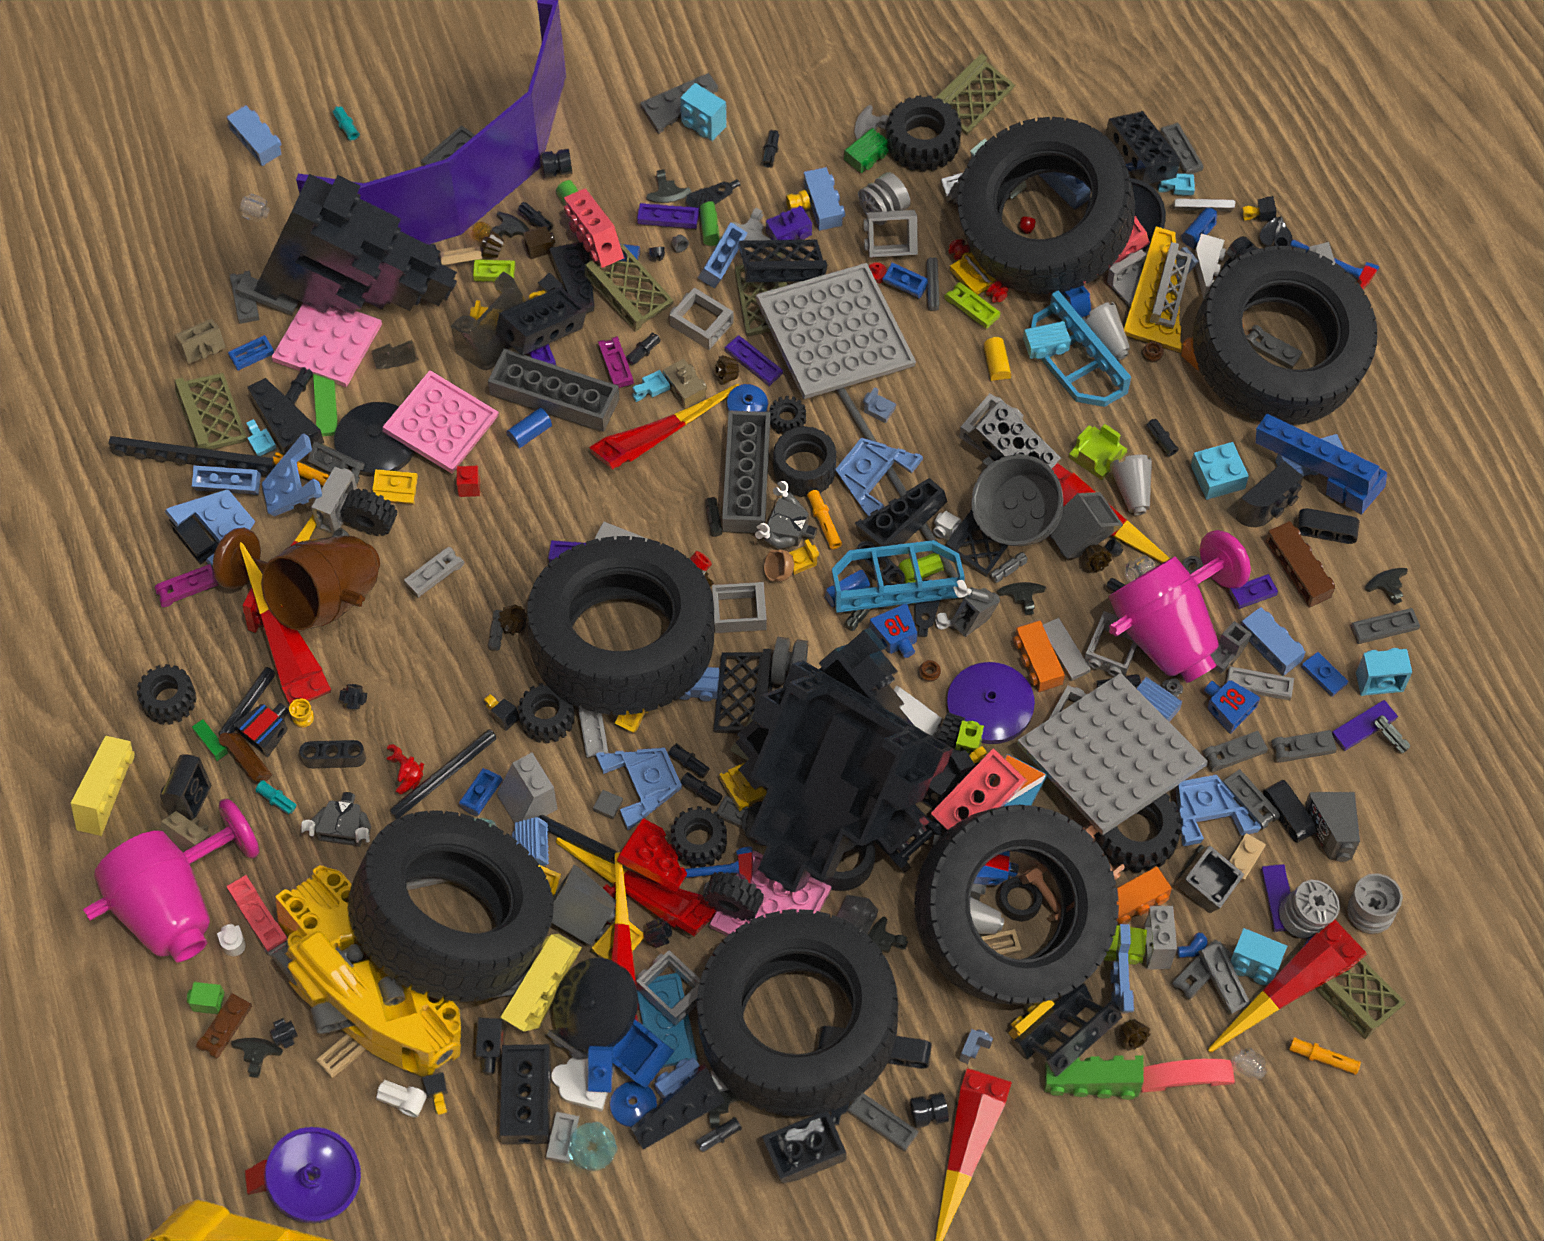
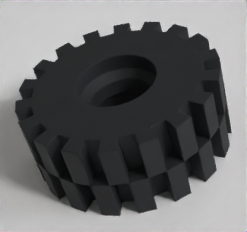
M352 489L348 493L340 513L341 517L345 518L344 521L351 523L350 526L353 528L357 527L358 531H365L369 535L373 533L374 536H379V534L385 536V534L387 535L390 532L398 511L394 505H390L391 501L385 500L382 495L378 496L375 492L371 491L370 493L366 489L362 491L360 489Z
M714 872L703 893L704 901L708 902L709 906L715 907L716 911H721L724 915H730L734 919L739 918L743 921L745 919L750 921L756 917L764 899V894L761 893L759 888H756L755 884L748 883V880L741 879L740 876H732L731 873L727 872L726 874Z

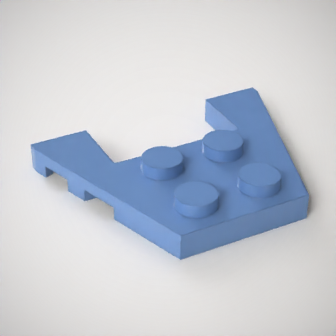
M304 433L262 482L268 514L274 517L294 509L296 504H306L310 498L318 499L322 496L320 483L314 478L303 487L301 485L297 462L312 451L309 436Z
M861 438L836 468V472L869 517L871 512L884 508V504L869 493L892 464L896 462L910 473H913L922 462L923 456Z
M228 489L169 507L165 510L166 515L177 527L195 515L218 543L231 530L242 527L250 530L255 523L254 519ZM214 554L206 560V562L210 564L211 567L213 565Z
M665 748L640 749L637 752L615 751V753L604 754V752L596 753V758L603 774L623 766L626 767L641 801L620 809L627 830L634 827L682 789L681 782Z
M1217 775L1185 780L1175 786L1178 812L1182 818L1180 824L1182 825L1181 840L1183 846L1199 844L1203 841V835L1196 823L1200 821L1232 816L1240 835L1257 833L1261 829L1260 824L1257 821L1253 822L1248 816L1249 812L1244 806L1240 807L1233 799L1235 797L1234 794Z
M1120 924L1116 958L1113 961V970L1110 971V982L1114 984L1111 1000L1116 1002L1120 1013L1134 1012L1133 990H1130L1128 965V951L1131 944L1130 924Z

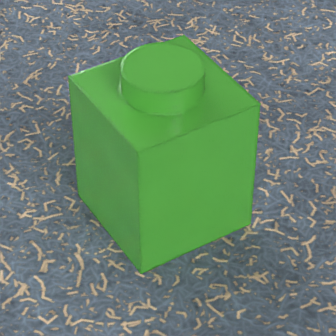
M193 982L192 990L189 989L187 994V1003H189L193 1012L218 1014L222 1008L225 992L221 985Z

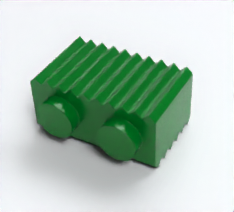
M871 128L844 150V160L860 173L870 170L879 158L883 159L887 155L888 139H885L874 128Z

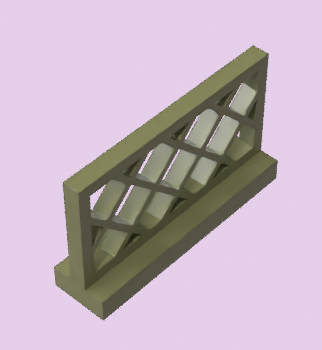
M982 53L937 96L944 103L947 102L952 107H956L960 119L971 120V125L968 128L961 123V132L966 136L1015 88L1014 83L986 62L987 57ZM986 69L992 74V78H982V72ZM980 83V90H970V84ZM983 83H993L994 90H984ZM996 83H1003L1008 88L1006 90H997ZM968 95V102H958V96ZM971 95H981L982 102H972ZM985 95H994L995 101L985 102ZM959 107H969L970 114H960ZM973 107H982L983 113L973 114Z
M621 244V250L627 257V262H614L610 264L612 265L611 272H606L599 268L600 264L598 262L590 261L585 265L584 275L636 332L642 327L643 323L672 305L674 300L632 253ZM614 265L626 267L625 274L614 273ZM628 267L637 268L640 272L639 276L628 275ZM612 278L624 279V286L615 285L612 282ZM627 279L639 281L638 288L626 287ZM641 281L649 282L652 285V290L640 289ZM625 292L637 293L636 301L628 300L625 297ZM639 294L651 295V303L639 301ZM654 296H661L665 299V302L662 304L653 303ZM638 306L650 307V312L642 316L638 311Z
M744 265L736 266L735 270L747 336L771 332L766 320L758 316L761 312L760 307L754 313L747 310L752 302L758 305L755 299L756 294L766 292L767 290L764 289V286L768 282H761L759 286L753 282H746L745 278L741 276V272L745 271ZM771 282L775 284L773 289L788 285V282ZM748 286L756 289L751 296L744 293ZM754 319L762 322L759 327L750 329V324Z
M223 373L184 381L183 378L175 379V392L196 448L211 450L247 441L246 433ZM221 381L222 386L218 390L211 387L210 384ZM198 386L203 389L199 394H196L189 387ZM206 390L215 394L212 400L203 397ZM219 396L228 400L225 406L216 402ZM199 400L208 404L205 410L196 407ZM212 406L222 410L218 416L208 413ZM225 412L234 416L231 422L222 419ZM205 417L214 420L211 427L202 424ZM218 423L227 426L224 433L214 429ZM232 428L240 432L241 436L231 437L227 434ZM212 433L219 436L220 439L209 443L208 437Z
M1361 959L1356 965L1361 968L1362 974L1351 973L1348 970L1337 976L1346 978L1347 987L1340 986L1335 981V978L1315 988V990L1366 1040L1374 1030L1402 1008L1406 1002ZM1351 978L1361 979L1362 988L1351 987ZM1367 980L1374 981L1378 985V990L1367 989ZM1352 993L1363 994V1003L1356 1002L1352 998ZM1368 995L1379 996V1005L1368 1004ZM1383 997L1391 998L1396 1005L1394 1007L1384 1006ZM1368 1009L1380 1011V1019L1375 1021L1369 1015Z

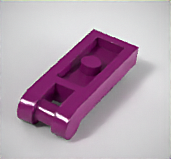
M618 336L612 337L609 341H598V347L612 384L619 386V388L634 384V379Z
M209 564L158 583L154 589L156 594L160 596L159 602L161 606L168 607L175 601L218 586V582ZM170 589H174V592L168 593Z

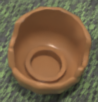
M781 549L769 551L764 562V574L767 579L778 582L787 580L794 570L793 556L788 551Z

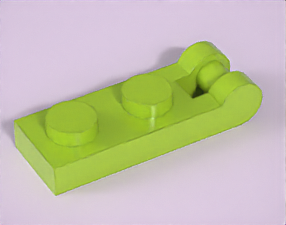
M960 282L953 287L952 291H948L944 295L948 303L954 304L986 329L1000 317V311Z

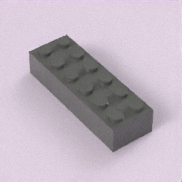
M507 349L503 350L488 380L490 395L535 410L542 408L548 414L602 432L605 431L620 400L619 386Z
M729 411L722 517L723 532L756 533L761 531L757 529L758 525L761 523L766 524L770 412Z

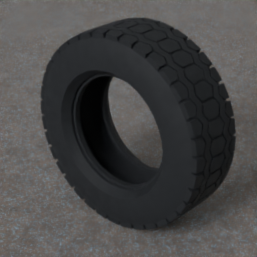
M1050 117L1037 118V121L1033 118L1023 121L1022 125L1018 122L1009 126L1010 130L1005 128L996 133L997 137L993 135L984 143L985 146L982 145L976 151L975 156H972L962 175V181H960L958 190L960 223L970 250L980 266L992 278L1001 281L1003 285L1012 289L1014 287L1015 290L1027 292L1028 290L1029 293L1041 294V291L1043 294H1053L1056 290L1059 292L1069 291L1070 287L1073 289L1083 286L1084 282L1089 283L1096 279L1097 274L1099 276L1109 269V265H1113L1125 249L1135 220V199L1129 172L1123 157L1115 145L1094 127L1092 128L1088 124L1079 123L1077 120L1066 118L1065 121L1063 117H1052V120H1050ZM1051 172L1064 173L1078 178L1091 190V202L1084 217L1071 230L1059 236L1048 239L1023 237L1010 230L1002 221L1003 208L1010 194L1018 185L1033 176Z
M1277 246L1264 247V249L1259 248L1252 250L1250 253L1247 252L1233 260L1215 278L1198 309L1194 322L1193 350L1202 375H1205L1204 379L1210 388L1214 387L1213 391L1221 399L1225 397L1223 401L1230 407L1234 408L1237 406L1236 411L1245 416L1249 413L1250 418L1261 421L1266 414H1269L1290 425H1300L1319 420L1331 414L1354 392L1368 371L1375 354L1378 336L1377 322L1375 321L1376 317L1373 308H1371L1372 305L1367 295H1364L1365 292L1359 283L1355 284L1356 280L1348 272L1344 274L1346 270L1337 263L1332 265L1333 261L1322 255L1319 258L1320 254L1310 250L1305 253L1306 249L1293 247L1291 250V246H1278V248ZM1266 302H1279L1298 308L1306 313L1319 327L1326 346L1325 361L1317 366L1300 370L1282 368L1268 362L1248 342L1243 329V312L1254 305Z
M614 536L601 538L600 542L599 539L587 541L586 546L584 543L576 545L571 550L568 549L561 553L559 558H554L548 564V567L546 566L532 586L527 607L528 637L532 660L538 674L553 692L565 701L568 700L569 703L577 707L581 706L582 709L593 712L597 709V713L610 714L613 711V715H626V711H629L630 715L642 713V709L648 712L658 709V705L660 708L672 703V699L674 701L685 695V692H688L696 685V682L703 676L711 660L714 647V601L707 579L696 564L689 558H686V555L678 550L674 551L673 547L664 543L660 546V542L651 539L645 542V538L632 536V540H630V536H617V539L614 540ZM613 599H634L651 604L659 609L670 622L667 630L656 641L645 647L628 651H611L597 648L584 641L575 632L573 625L578 617L591 606Z
M1031 805L1002 806L978 812L961 820L947 830L936 844L933 845L923 862L920 874L918 875L917 891H915L914 905L916 907L914 908L915 921L918 924L916 926L919 937L922 938V945L926 953L929 954L930 960L939 969V972L962 991L979 999L999 1004H1035L1046 1002L1067 994L1085 982L1097 970V966H1100L1107 955L1106 952L1110 949L1114 939L1112 936L1116 932L1118 923L1116 919H1118L1119 905H1117V902H1119L1118 890L1115 888L1117 884L1113 871H1110L1109 861L1105 855L1103 856L1104 852L1098 843L1093 841L1094 838L1072 819H1068V817L1053 810ZM1005 851L1020 852L1042 863L1053 876L1061 898V916L1055 934L1044 948L1023 959L1006 957L989 947L977 932L971 916L970 895L976 876L989 860ZM1074 902V907L1066 913V907Z
M430 810L429 813L428 811L415 812L392 821L377 834L368 847L349 892L348 914L350 924L358 943L361 944V948L367 956H371L370 959L379 968L384 967L382 971L392 979L397 977L396 981L407 988L412 985L411 990L423 995L428 992L427 996L441 999L444 996V1000L458 1001L459 999L460 1002L488 999L489 997L492 998L513 987L531 966L547 937L553 919V895L541 866L538 867L539 863L532 854L528 855L529 851L521 843L517 844L516 839L508 833L503 835V830L494 825L489 827L490 823L479 818L474 821L473 816L461 813L459 816L457 812L445 811L443 813V811ZM420 877H432L458 884L476 895L488 907L493 915L496 928L483 933H468L444 926L431 919L415 905L408 893L406 883Z
M796 909L782 910L783 914L776 911L766 914V918L763 915L750 920V924L746 922L738 927L735 932H731L723 940V943L721 942L714 950L703 970L698 988L697 1016L699 1033L705 1056L711 1068L723 1085L732 1093H735V1096L746 1103L749 1102L751 1106L763 1110L765 1108L766 1112L778 1115L782 1112V1115L796 1116L797 1114L799 1116L814 1115V1112L817 1114L830 1112L831 1108L835 1110L846 1105L847 1101L849 1103L861 1096V1092L864 1093L883 1072L891 1057L897 1037V986L890 965L880 948L863 931L860 932V929L850 922L846 924V920L835 915L830 917L829 913L816 911L813 914V910L799 909V912H796ZM792 971H807L828 978L841 988L851 1004L852 1015L847 1027L834 1042L810 1053L790 1054L766 1046L749 1030L744 1020V1011L751 995L768 979Z

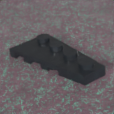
M583 242L549 248V255L564 290L587 310L586 313L593 312L595 307L593 287L584 275L585 265L590 260Z
M704 1062L698 1067V1071L691 1078L688 1076L681 1082L682 1086L673 1094L670 1092L659 1107L651 1109L631 1128L643 1150L725 1103Z

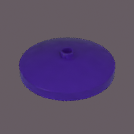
M983 662L967 667L954 678L948 691V712L964 717L967 722L975 721L983 725L981 743L1000 744L1016 738L1028 727L1034 712L1035 700L1029 682L1017 670L1001 663Z
M320 1127L300 1128L285 1135L270 1152L264 1170L265 1187L273 1204L289 1218L304 1223L325 1222L344 1212L354 1200L361 1180L359 1160L351 1145L337 1133ZM308 1175H311L314 1180H310Z

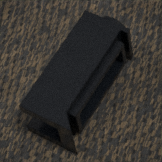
M192 516L178 527L169 519L174 533L200 565L215 553L218 545L217 542L211 541Z

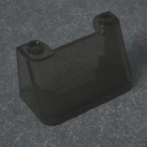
M504 271L495 280V288L501 295L479 319L461 316L451 325L456 354L482 370L492 369L497 364L503 350H510L512 348L508 342L495 332L499 313L526 302L514 278Z

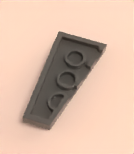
M709 73L640 102L643 112L658 134L662 133L669 124L672 125L677 122V118L681 116L680 97L694 83L712 94L718 91V85Z

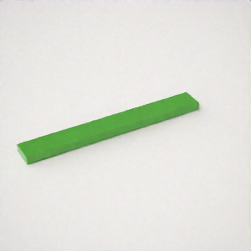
M313 374L316 426L321 430L323 437L333 436L338 426L335 382Z

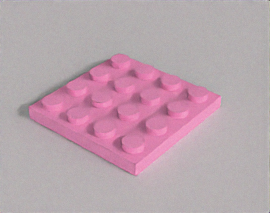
M303 303L272 355V361L298 371L302 367H306L305 373L309 368L313 374L333 380L335 384L347 387L379 331L382 322L380 319L357 311L352 315L334 306L333 308L329 307L327 312L324 313Z
M429 371L386 422L382 431L452 474L497 419L499 412L434 372Z
M753 850L751 884H755L756 888H759L761 893L764 894V899L755 918L762 915L766 918V914L776 911L783 914L782 910L796 909V912H799V909L813 910V914L816 911H821L831 892L832 886L809 877L805 888L795 893L787 891L780 883L766 878L764 873L757 870L763 855ZM717 911L710 923V928L728 936L746 922L750 924V921L746 919L743 921L739 918L734 919L730 915L726 916L723 912Z

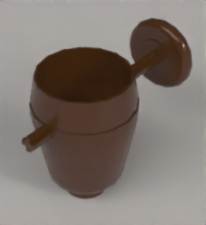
M245 527L235 528L225 534L218 543L213 556L212 567L214 577L220 586L229 590L241 588L250 581L240 550V542L243 543L262 573L261 585L263 596L270 612L281 624L292 630L301 631L333 622L343 616L354 605L361 607L362 602L365 601L364 596L372 590L377 582L380 568L379 555L374 547L355 536L347 535L301 541L286 548L269 560V562L260 560L261 547L259 539L253 531Z

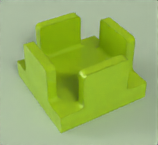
M1103 424L1101 431L1096 427L1088 425L1077 437L1076 446L1069 453L1068 458L1102 481L1111 471L1110 464L1117 459L1120 461L1127 453V448L1119 443L1121 435L1108 425Z

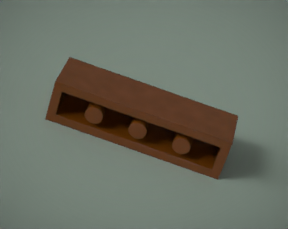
M1291 521L1269 530L1265 540L1309 608L1332 598L1335 590L1334 581L1326 575L1322 563L1316 560L1310 545L1302 539L1300 530L1294 527Z

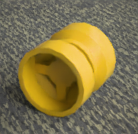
M806 190L799 191L796 195L791 193L785 196L789 211L799 206H802L804 211L811 208Z
M296 699L290 704L289 712L293 723L297 727H307L313 722L314 714L310 703L306 699Z

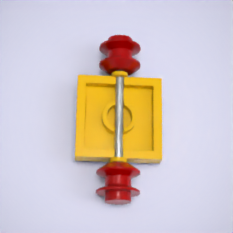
M955 239L952 241L948 252L949 254H955L954 259L958 260L950 265V271L955 277L977 295L987 290L986 295L993 296L992 302L994 303L1005 300L1008 295V288H1002L1003 284L1001 281L992 278L980 266L972 253L969 254L970 247L969 245H964L965 240Z

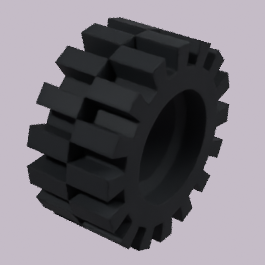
M781 396L778 398V402L774 400L773 405H770V425L773 431L776 429V433L780 434L782 431L784 434L792 428L802 427L806 424V409L800 399L796 402V397L792 396V399H789V396H785L783 400ZM789 411L795 414V418L783 420L780 418V414Z
M947 712L938 735V740L955 749L962 720L965 721V718Z

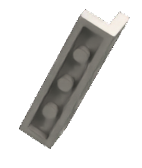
M1171 242L1167 252L1150 322L1171 328L1175 325L1192 254L1178 251L1179 244ZM1175 258L1186 259V264L1178 268L1175 264ZM1177 274L1181 282L1174 286L1170 278ZM1172 291L1177 299L1169 304L1165 297L1166 294ZM1166 309L1172 315L1171 321L1160 318L1161 313Z

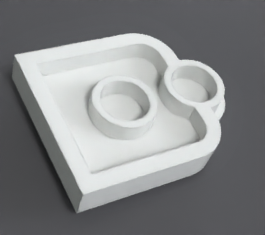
M573 1057L568 1061L567 1065L561 1064L554 1068L552 1081L556 1086L560 1087V1095L565 1102L598 1111L603 1110L608 1092L588 1091V1058L579 1060ZM613 1065L612 1077L615 1070V1065Z

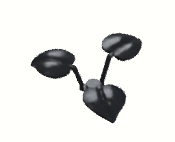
M1282 216L1268 222L1259 234L1261 243L1267 247L1290 246L1293 241L1292 234ZM1231 258L1225 262L1221 271L1233 261Z

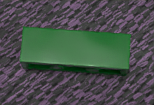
M204 719L192 726L196 736L216 761L228 754L226 747L220 744L219 738Z

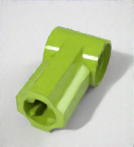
M937 553L917 559L922 580L927 576L944 570L940 556ZM910 558L902 561L898 567L905 575V584L916 582Z

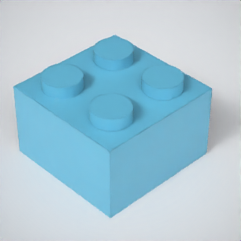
M696 83L680 97L682 123L686 127L697 131L702 137L713 141L726 127V102Z
M1233 442L1193 454L1191 468L1206 500L1246 488L1249 475Z
M1392 648L1388 651L1370 650L1363 653L1356 671L1361 696L1404 692L1412 674L1407 649Z
M1244 928L1230 962L1237 975L1253 978L1258 984L1268 985L1275 978L1287 946Z

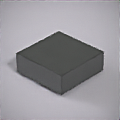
M602 790L593 807V811L614 819L623 803V798Z

